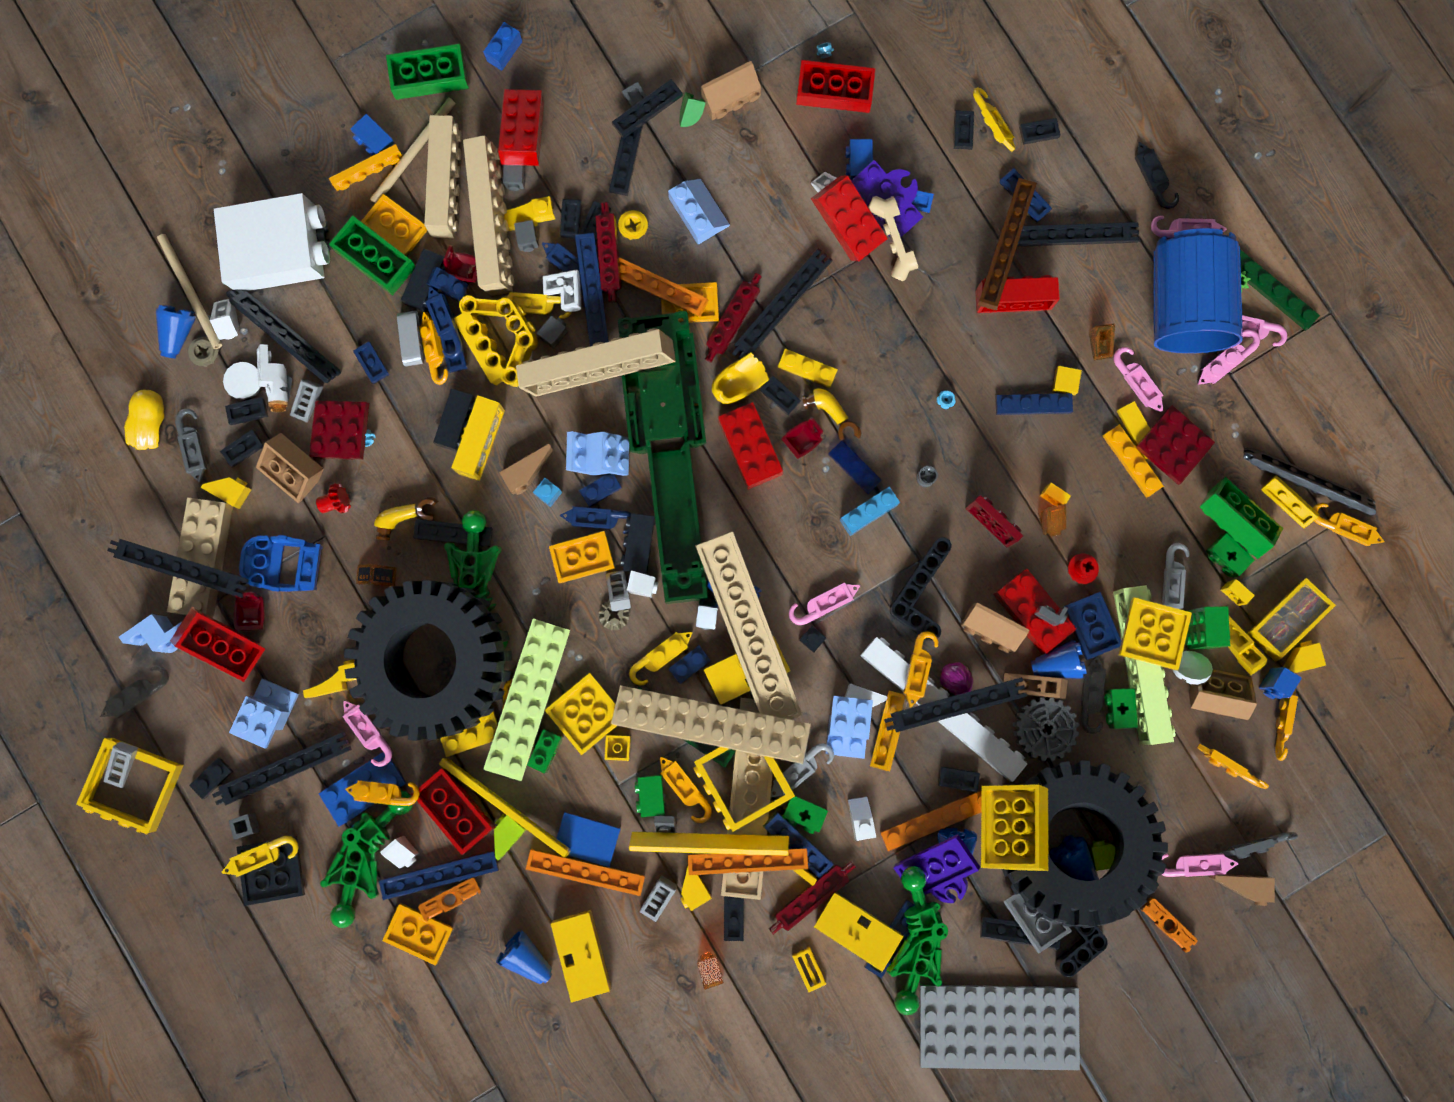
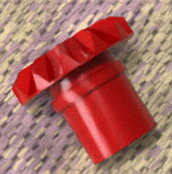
M334 483L330 485L328 494L316 499V505L321 513H327L332 510L345 513L351 508V500L346 489L341 484Z
M1077 554L1071 558L1068 564V574L1078 584L1092 582L1099 572L1096 559L1089 554Z

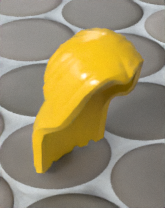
M749 353L719 373L713 380L711 389L714 397L719 402L731 404L759 389L769 380L767 372H765L766 369L762 362L758 361L752 353Z
M139 390L132 395L129 401V413L124 425L125 440L127 445H131L137 450L158 447L159 428L164 419L163 400L158 393L151 390Z

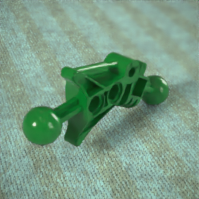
M470 510L462 518V526L468 532L467 551L458 549L453 543H446L444 549L447 551L451 579H453L454 583L458 584L459 568L460 580L458 587L469 588L473 591L479 588L480 594L475 595V597L484 598L491 603L493 598H487L490 594L487 585L488 581L491 580L498 555L502 549L500 546L495 545L487 551L478 552L479 533L484 530L487 522L483 513L478 510ZM471 556L475 558L474 565L469 563ZM470 575H472L474 578V583L472 585L468 582V578ZM491 604L488 611H492L497 604ZM508 641L503 642L504 650L507 647Z
M401 790V798H411L408 792ZM413 804L410 806L388 805V808L377 818L372 817L369 813H364L360 821L358 820L351 828L343 832L342 841L344 844L340 852H337L325 878L320 882L321 887H328L332 884L344 885L340 903L336 904L330 912V920L336 927H349L356 918L355 910L351 906L356 888L364 891L370 899L378 897L375 853L380 849V844H385V839H390L389 832L385 826L396 815L407 814ZM362 842L368 844L370 846L369 849H367V847ZM347 846H348L347 853H346V857H345V861H344V865L339 868V866H340V864H341V862H342V860H343V858H344V856H345V855H344V852H345V850H346V848H347ZM356 851L361 855L360 861L355 860L354 855ZM351 871H354L356 874L354 881L350 879Z
M916 866L906 868L901 875V882L904 888L911 891L915 905L904 913V916L907 917L906 922L909 924L910 935L907 941L905 940L893 962L886 969L887 973L892 977L902 973L909 974L905 989L897 993L894 1003L898 1012L903 1015H912L919 1008L920 1000L916 991L920 976L928 977L937 987L942 985L940 978L942 949L940 945L941 940H944L948 935V927L943 923L941 914L938 912L940 904L935 901L927 903L922 888L926 884V875L920 867Z

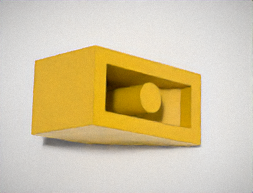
M228 477L205 483L201 486L202 489L238 509L241 508L251 492V489L246 487L248 483L238 477L236 480Z
M1312 640L1301 642L1300 647L1293 648L1283 667L1293 673L1326 666L1320 643L1312 644Z
M687 867L681 892L683 897L680 900L685 908L689 907L692 911L712 899V896L700 875H689Z

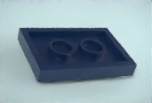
M1101 592L1065 606L1068 608L1066 611L1068 619L1076 628L1074 633L1086 660L1121 646L1122 641Z

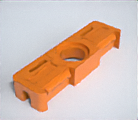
M470 878L420 904L418 908L423 919L428 922V918L430 919L442 913L443 910L446 913L463 904L462 900L469 899L476 895L477 892L480 895L481 890L476 880ZM448 894H453L456 898L452 905H447L444 902V898Z
M1148 898L1147 902L1140 908L1142 912H1145L1155 922L1154 924L1162 932L1183 948L1182 951L1189 952L1191 950L1190 946L1198 942L1197 938L1155 898ZM1167 919H1171L1174 923L1171 930L1164 928V922Z

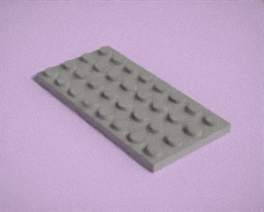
M920 985V1068L1080 1070L1079 988L941 985L937 987L936 985Z

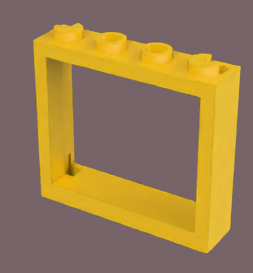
M104 738L76 805L83 807V810H86L85 812L87 813L96 812L101 814L100 817L105 820L111 821L114 819L119 821L118 825L137 828L136 832L148 834L156 832L184 765L138 748L135 759L170 772L149 822L92 800L109 762L113 746L123 742L115 738Z
M719 747L694 762L696 766L693 769L698 778L703 777L705 781L703 787L708 795H713L715 801L712 803L718 813H723L725 818L722 821L727 830L731 829L734 832L795 797L774 758L764 756L785 795L735 823L703 766L704 763L729 749Z

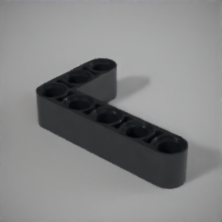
M945 537L938 538L932 544L890 607L891 616L918 635L922 632H927L928 627L935 628V636L937 638L941 635V627L913 608V606L952 548L950 540ZM939 542L944 543L946 551H939L937 544ZM927 558L935 560V567L927 565ZM917 574L924 575V583L917 582ZM907 589L914 591L915 596L913 599L906 597L905 592ZM896 605H901L904 608L903 615L895 613ZM912 616H917L920 619L918 626L912 625ZM925 638L928 641H933L931 638Z
M1072 926L1081 939L1057 958L1055 967L1062 975L1066 977L1074 976L1107 948L1108 940L1097 926L1086 928L1085 930H1081L1080 926ZM1099 936L1100 943L1094 946L1093 939ZM1084 949L1085 956L1078 958V951ZM1065 962L1070 963V968L1067 971L1062 970V965Z

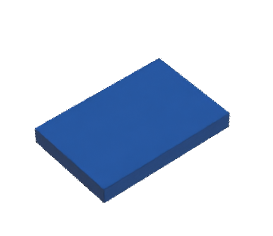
M564 812L556 839L571 849L568 855L610 867L621 828Z

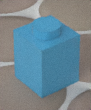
M544 478L533 493L551 507L562 494V491L548 479Z

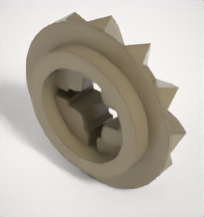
M198 337L191 342L188 348V356L194 364L207 367V365L214 364L216 358L219 357L218 351L220 349H213L208 337ZM200 347H202V348H204V349H208V350L206 351L208 357H207V356H204V355H201V354H202V351H201Z
M610 600L602 604L599 610V620L604 627L610 630H619L628 623L630 617L629 609L619 610L617 615L621 619L620 621L616 618L608 621L611 616L608 609L611 610Z

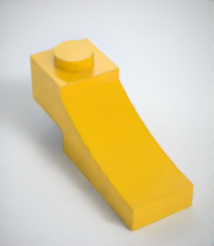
M550 196L532 199L531 202L507 210V213L504 214V219L508 223V231L515 230L514 223L533 220L534 225L538 226L539 222L554 220L555 214Z
M1229 616L1230 646L1228 648L1238 660L1237 662L1250 675H1253L1266 665L1267 658L1255 647L1254 641Z
M354 660L344 661V665L338 666L339 671L325 682L303 690L304 698H313L347 690L346 682L357 679H346L344 669L354 668Z

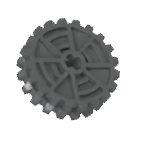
M1044 697L1036 698V701H1028V706L1023 705L1020 708L1021 713H1016L1017 722H1013L1016 731L1013 732V736H1017L1016 744L1022 745L1021 751L1023 753L1029 752V757L1038 758L1040 761H1046V759L1047 761H1055L1056 758H1063L1064 753H1070L1072 751L1071 745L1076 746L1077 741L1074 739L1079 736V732L1076 731V728L1079 727V722L1074 721L1077 716L1075 713H1070L1071 708L1068 705L1063 706V701L1056 700L1054 702V698L1051 697L1046 698V700ZM1044 726H1049L1047 732L1042 731L1045 728Z

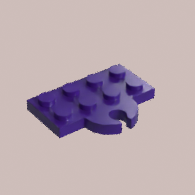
M873 160L851 182L867 207L874 196L884 200L894 196L900 215L893 218L901 238L923 218L921 213L912 204L918 191L916 179L912 180L910 186L904 188L901 185V179L908 177L910 172L898 169L886 174L878 163ZM873 214L880 227L884 230L883 225L886 224L884 218Z
M958 834L896 863L893 867L900 878L906 868L911 866L920 867L926 875V884L922 888L924 896L931 893L936 899L945 903H955L956 901L955 895L951 894L948 889H954L961 900L968 889L966 876L980 869V865Z

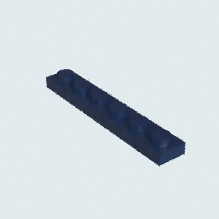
M594 233L575 235L590 347L594 343L609 342Z
M495 851L382 879L379 880L382 899L386 900L499 871V866L495 858Z

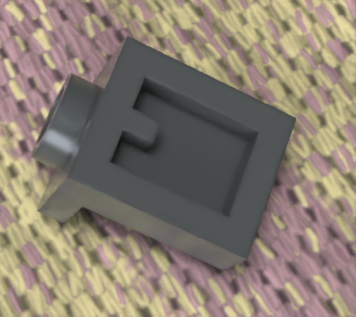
M1045 605L1038 607L1034 614L1049 624L1056 626L1059 623H1064L1068 616L1066 613L1068 608L1065 606L1061 607L1058 613L1055 614L1053 608Z
M655 816L654 825L656 832L676 833L677 826L674 816Z

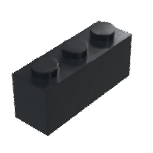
M423 249L401 298L405 305L422 312L427 311L428 307L425 301L428 300L429 287L431 286L426 283L434 267L445 271L444 256Z
M455 389L450 390L433 441L436 446L455 452L458 451L462 440L461 435L464 434V427L467 426L476 401L473 395Z
M631 513V517H627L626 528H629L628 536H624L623 547H626L625 555L622 554L620 566H624L623 571L647 574L655 516Z

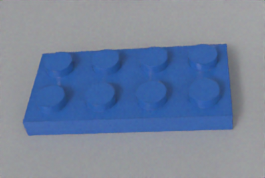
M382 752L373 759L378 762L383 761L385 753ZM392 758L383 767L375 766L370 760L319 793L338 827L376 804L355 801L354 797L345 790L346 788L356 784L358 781L394 784L399 786V788L407 784Z

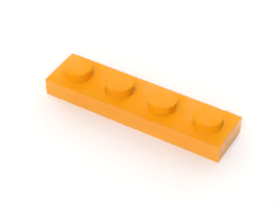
M395 144L330 177L329 180L336 191L345 190L350 184L356 181H363L366 176L378 173L388 165L398 163L403 156Z
M1120 424L1103 435L1105 441L1146 498L1164 487Z
M888 692L870 763L871 767L889 772L891 770L900 732H896L895 729L887 731L886 727L894 724L893 721L885 723L884 719L890 718V713L906 709L908 700L905 694Z

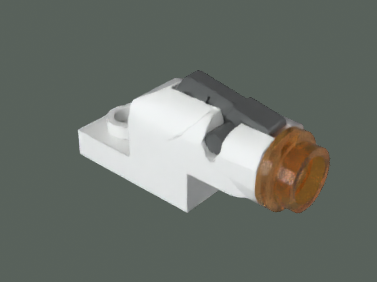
M260 344L257 348L258 386L266 388L270 411L284 412L290 398L292 378L287 375L284 364L270 363L271 351H268V345Z

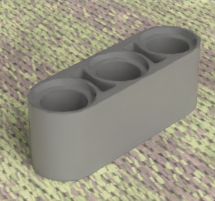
M417 311L397 313L403 365L424 364L422 339L419 329L420 322Z

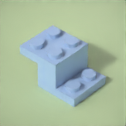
M567 432L566 470L589 475L608 473L622 476L629 475L628 437L606 432L591 434Z
M151 614L119 636L124 644L141 646L147 643L152 651L172 653L178 648L170 640L182 622L173 627L166 616Z
M261 679L254 696L245 697L229 733L260 747L267 748L275 730H283L299 694L266 679Z
M833 696L826 744L832 748L834 755L865 758L866 739L869 740L873 700Z

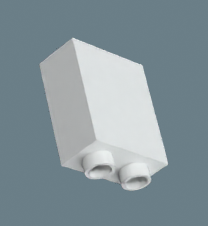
M302 193L214 209L222 283L231 289L251 291L325 278L323 265L329 264L330 254L324 241L317 242L316 229L324 228L326 225L324 211L320 205H314Z

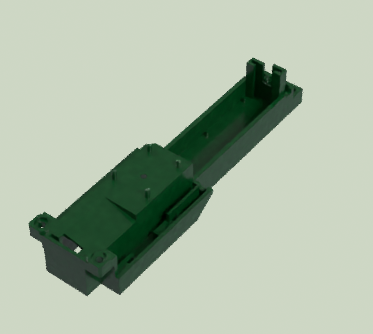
M679 311L661 315L620 318L618 320L620 338L629 337L633 333H646L647 330L656 328L673 340L676 362L621 375L629 448L632 453H648L665 604L708 599L704 567L695 546L701 544L690 455V448H697L706 444L694 337L693 333H690L688 313L686 311ZM682 318L683 322H679L678 319ZM624 325L629 326L627 329L623 328ZM684 435L685 442L680 450L652 453L651 441L678 438ZM685 577L687 579L686 582H682L681 578Z

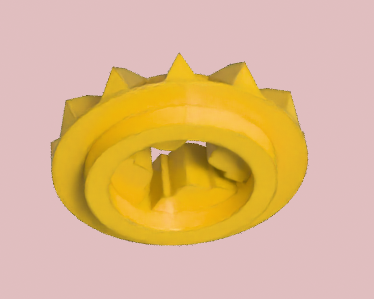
M627 211L621 215L618 221L619 232L623 237L630 240H639L648 229V221L644 214L639 211ZM630 219L634 224L638 223L636 231L628 228L630 226Z

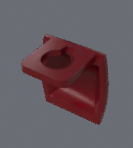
M449 245L443 260L445 272L459 280L476 282L475 256L454 252L453 246Z
M811 417L808 421H804L788 431L781 440L794 456L799 459L820 444L823 440L821 438L823 430Z
M254 592L243 593V598L235 596V630L263 629L265 619L263 597H259Z

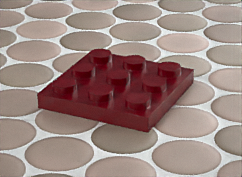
M315 401L309 457L363 460L370 403Z
M1171 405L1135 448L1176 484L1180 485L1215 442Z
M979 495L965 509L1006 548L1018 542L1023 537L1020 533L1022 530L1016 524H1011L1006 519L1005 513L1001 510L997 511L992 506L993 503L989 498Z

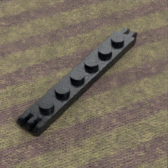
M1139 223L1023 226L1017 247L1140 242V237L1132 236L1139 235V230H1132L1131 228H1138Z
M818 248L735 343L736 349L732 354L736 356L741 351L742 354L738 357L739 360L749 353L753 354L832 263L833 259L829 258L824 262V259L827 257L825 253L820 258L817 257L822 251Z
M232 289L226 292L229 302L323 382L328 383L341 374L340 369L246 290Z
M1247 447L1243 450V458L1250 461L1252 465L1257 466L1260 470L1269 471L1279 478L1292 481L1297 486H1304L1314 493L1327 496L1332 501H1339L1351 509L1355 508L1369 515L1376 514L1375 500L1258 449Z
M119 539V542L111 540L110 544L117 546L115 550L108 547L107 550L114 553V558L243 598L244 594L237 592V589L246 590V586L239 585L240 581L243 583H248L249 579L123 539Z
M1020 677L890 713L891 717L884 719L885 723L893 721L894 725L886 727L887 731L895 729L896 732L1027 697V692L1021 694L1018 692L1019 690L1026 689L1025 685H1016V683L1022 682L1023 678Z
M345 732L218 787L219 791L212 794V796L216 798L221 795L222 799L215 801L216 805L224 803L225 806L351 751V746L344 749L342 747L349 743L348 739L341 742L339 740L346 736Z

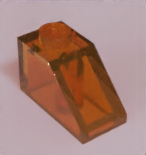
M1066 504L1049 507L1038 513L1043 535L1049 534L1050 537L1062 535L1061 531L1066 529Z
M711 952L700 955L701 959L697 960L704 990L723 984L724 976L717 954L712 955Z

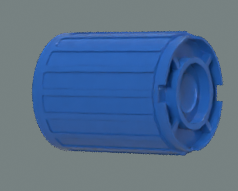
M1200 228L1175 232L1174 237L1168 240L1167 236L1159 239L1154 251V346L1159 350L1173 353H1207L1228 349L1240 344L1243 341L1240 246L1235 234L1229 232V236L1223 235V230Z

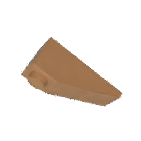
M550 444L499 472L513 495L522 494L527 490L526 487L530 486L553 452Z
M1004 673V682L1020 677L1023 678L1022 682L1016 683L1017 686L1025 685L1026 688L1019 690V694L1027 692V695L1066 699L1068 683L1066 679Z
M1232 874L1209 875V878L1254 901L1255 905L1267 906V902L1275 903V878Z

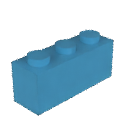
M888 487L841 517L840 522L849 536L898 506L900 501L892 489Z

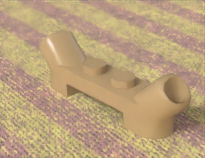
M874 196L868 208L871 213L884 218L886 222L883 225L885 233L890 235L892 240L889 243L892 253H896L898 257L890 274L900 281H905L910 271L918 269V264L912 250L905 252L893 217L900 215L899 208L894 196L885 200Z

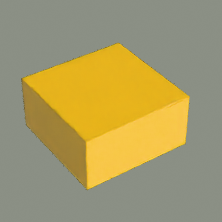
M1058 366L1055 370L1052 391L1076 395L1079 389L1082 370Z
M1050 483L1044 488L1040 497L1060 509L1066 505L1071 495Z
M1237 579L1228 581L1221 588V591L1238 606L1248 604L1255 596Z
M606 735L605 760L629 761L631 736Z

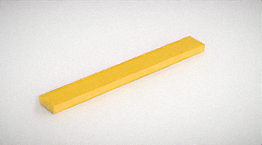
M443 758L440 761V766L563 857L568 856L571 851L570 848L449 758Z
M632 832L629 849L630 851L788 856L789 836Z

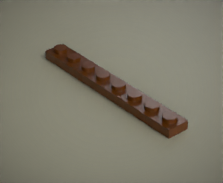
M1018 179L981 293L979 306L997 311L1036 188V182Z

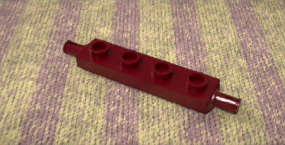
M604 202L601 203L602 214L596 216L601 289L608 292V302L615 303L617 302L615 291L621 289L616 216L614 213H609V203Z
M755 273L750 282L743 281L706 343L710 349L705 358L706 361L712 363L716 354L723 355L760 293L757 284L762 278L761 275Z
M850 861L843 868L838 865L831 868L813 886H809L775 914L777 922L768 928L770 932L774 935L781 928L787 931L793 928L849 882L847 874L856 868L855 865Z

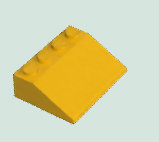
M1041 785L982 786L981 868L1048 871V788Z

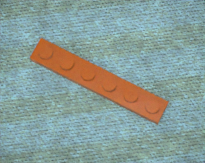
M619 257L620 278L622 281L701 317L709 301L707 298Z
M982 790L880 832L887 851L981 813Z
M807 848L789 849L788 856L714 853L688 855L689 875L808 869Z
M533 849L530 850L526 870L641 896L645 880L644 875Z

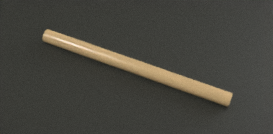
M448 98L435 116H447L456 103L451 98ZM429 123L372 195L370 200L374 204L383 194L386 195L429 139Z
M166 234L159 235L157 239L213 349L220 348L222 343L218 339Z

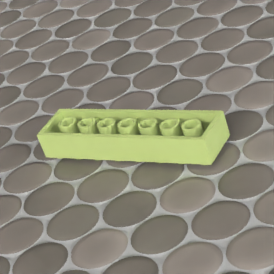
M1147 585L1123 588L1113 592L1121 640L1132 598L1151 601V592L1147 589ZM1124 657L1130 689L1135 688L1139 744L1154 745L1174 742L1175 729L1170 721L1172 711L1167 704L1168 689L1164 686L1163 678H1165L1164 668Z
M536 619L532 620L483 770L522 781L570 630Z

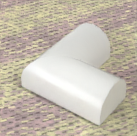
M578 270L543 276V294L549 296L561 293V309L566 312L581 310L580 272Z

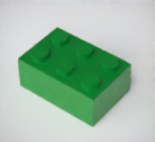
M1228 606L1202 607L1188 610V612L1192 613L1185 640L1188 649H1214L1230 646Z

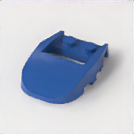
M284 535L253 537L242 548L239 572L241 577L249 579V585L278 592L317 590L319 563L323 546ZM284 546L300 547L295 585L279 583Z

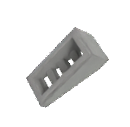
M301 380L290 416L309 422L315 408V401H318L323 386L310 380ZM306 394L311 397L310 399L305 398L304 395ZM301 402L307 403L308 407L301 405ZM298 408L306 411V413L298 412Z
M625 571L605 573L611 610L618 611L631 608ZM622 579V581L611 582L613 580Z
M123 742L113 746L104 782L120 788L124 787L138 750L137 747ZM112 773L121 776V778L112 776Z
M661 875L639 912L656 922L675 893L677 884ZM658 891L662 895L666 896V898L664 899L660 895L656 894V892ZM652 898L660 902L662 905L660 906L657 903L653 902ZM650 905L658 910L657 913L647 908V906Z

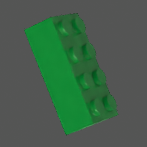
M460 44L386 55L390 88L396 100L469 89L464 53Z
M353 215L329 243L330 247L337 254L392 296L416 267L412 260Z
M1226 477L1209 490L1200 505L1205 515L1210 516L1221 529H1224L1231 535L1233 540L1239 542L1246 548L1249 554L1257 559L1275 546L1283 530L1282 526Z

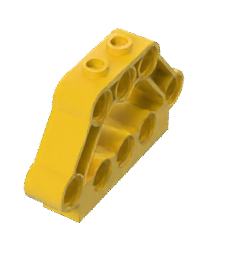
M469 295L464 296L459 302L462 314L454 318L481 368L490 383L498 385L504 382L510 386L518 387L516 366L523 364L524 361H528L532 351L538 346L534 325L531 321L526 320V312L521 305L518 306L508 298L488 300L476 299ZM474 302V308L469 311V305ZM510 305V311L505 313V307ZM478 315L505 317L507 329L515 333L516 342L507 366L505 357L496 351V342L487 336V327L477 319ZM520 321V326L514 329L515 322ZM479 325V331L474 334V328ZM529 336V343L527 345H524V338ZM488 341L489 346L484 350L483 344ZM498 357V363L493 366V359ZM512 372H515L516 377L511 381L510 375Z

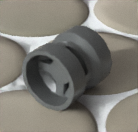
M925 466L920 469L916 476L917 483L922 487H930L937 480L938 473L934 467Z

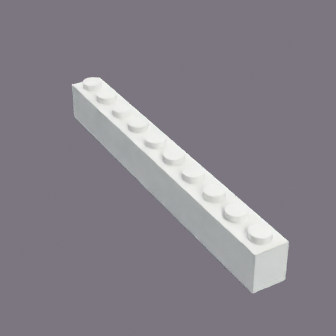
M882 637L880 639L874 638L860 656L903 692L910 664L903 660L905 656L898 650H891L888 647L890 644ZM928 676L924 697L920 698L916 703L923 705L948 698L950 694L941 687L940 689L933 685L935 682ZM965 713L938 721L1010 782H1013L1027 765L1024 761L1025 757L1021 753L1010 750L1008 748L1010 744L1002 738L997 739L993 735L995 732L987 725L983 727L979 724L980 719L973 713Z

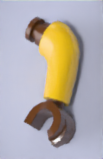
M819 388L814 389L813 393L809 394V397H806V395L802 396L805 409H809V406L812 408L817 407L818 410L823 409L833 418L837 425H840L838 430L840 440L845 439L844 430L848 426L854 429L855 437L861 438L862 432L860 427L856 423L848 421L849 418L842 406L829 391Z
M427 497L418 505H404L381 512L374 522V526L377 527V532H379L376 535V539L390 540L388 534H391V529H395L399 522L417 517V515L432 521L434 515L425 513L423 506L425 504L434 506L439 501L434 497Z

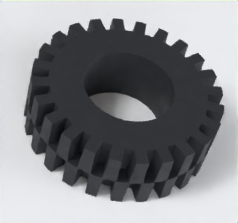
M429 580L403 582V586H391L385 589L386 596L373 597L368 602L373 609L360 611L356 617L362 623L361 628H351L347 638L355 640L356 646L345 648L344 658L354 659L355 667L344 670L346 679H357L358 685L349 689L352 698H364L365 702L359 709L364 715H376L372 722L376 727H390V735L395 737L408 735V740L412 741L434 740L459 734L464 729L475 727L480 723V717L488 716L493 712L495 708L491 705L492 702L502 699L505 690L500 688L501 682L509 681L511 671L504 670V662L512 660V651H504L503 642L510 640L507 631H499L497 625L502 622V619L498 613H490L488 611L491 604L486 599L476 598L474 596L475 591L469 588L458 587V584ZM428 623L437 626L448 635L456 653V667L451 681L441 692L434 696L419 691L410 683L405 674L402 661L403 650L411 634L419 627Z
M1069 761L1062 762L1055 768L1050 769V767L1041 770L1036 776L1031 777L1024 783V785H1041L1048 788V825L1054 815L1065 810L1080 809L1091 812L1103 820L1114 838L1115 856L1108 872L1098 880L1082 881L1067 876L1055 866L1049 854L1048 871L1002 869L1004 876H1008L1012 882L1011 889L1016 895L1020 894L1026 901L1024 904L1029 909H1036L1042 913L1041 917L1044 919L1061 922L1063 926L1090 928L1109 924L1131 915V912L1141 908L1147 902L1146 898L1148 895L1156 891L1159 883L1156 882L1158 876L1165 872L1166 864L1162 863V856L1168 853V842H1162L1161 834L1166 831L1164 821L1157 822L1154 815L1159 810L1155 802L1147 803L1143 797L1146 790L1141 785L1133 787L1128 783L1130 776L1124 772H1120L1117 775L1110 772L1111 766L1100 764L1098 767L1090 766V761H1080L1077 764L1071 765Z

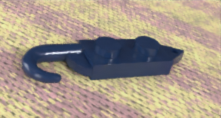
M542 242L547 255L546 259L562 272L579 271L578 258L559 243Z
M429 287L428 300L425 302L438 336L444 340L453 339L455 345L453 353H447L445 349L442 352L447 358H456L462 352L463 347L454 317L445 295L440 294L433 287Z
M572 507L571 510L560 514V517L571 523V526L611 529L616 525L618 518L627 519V517H631V513L619 510ZM629 529L623 530L624 534H628Z

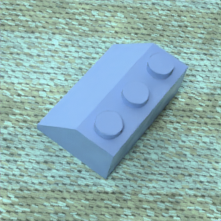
M701 179L684 181L668 191L669 200L697 244L702 243L730 226Z

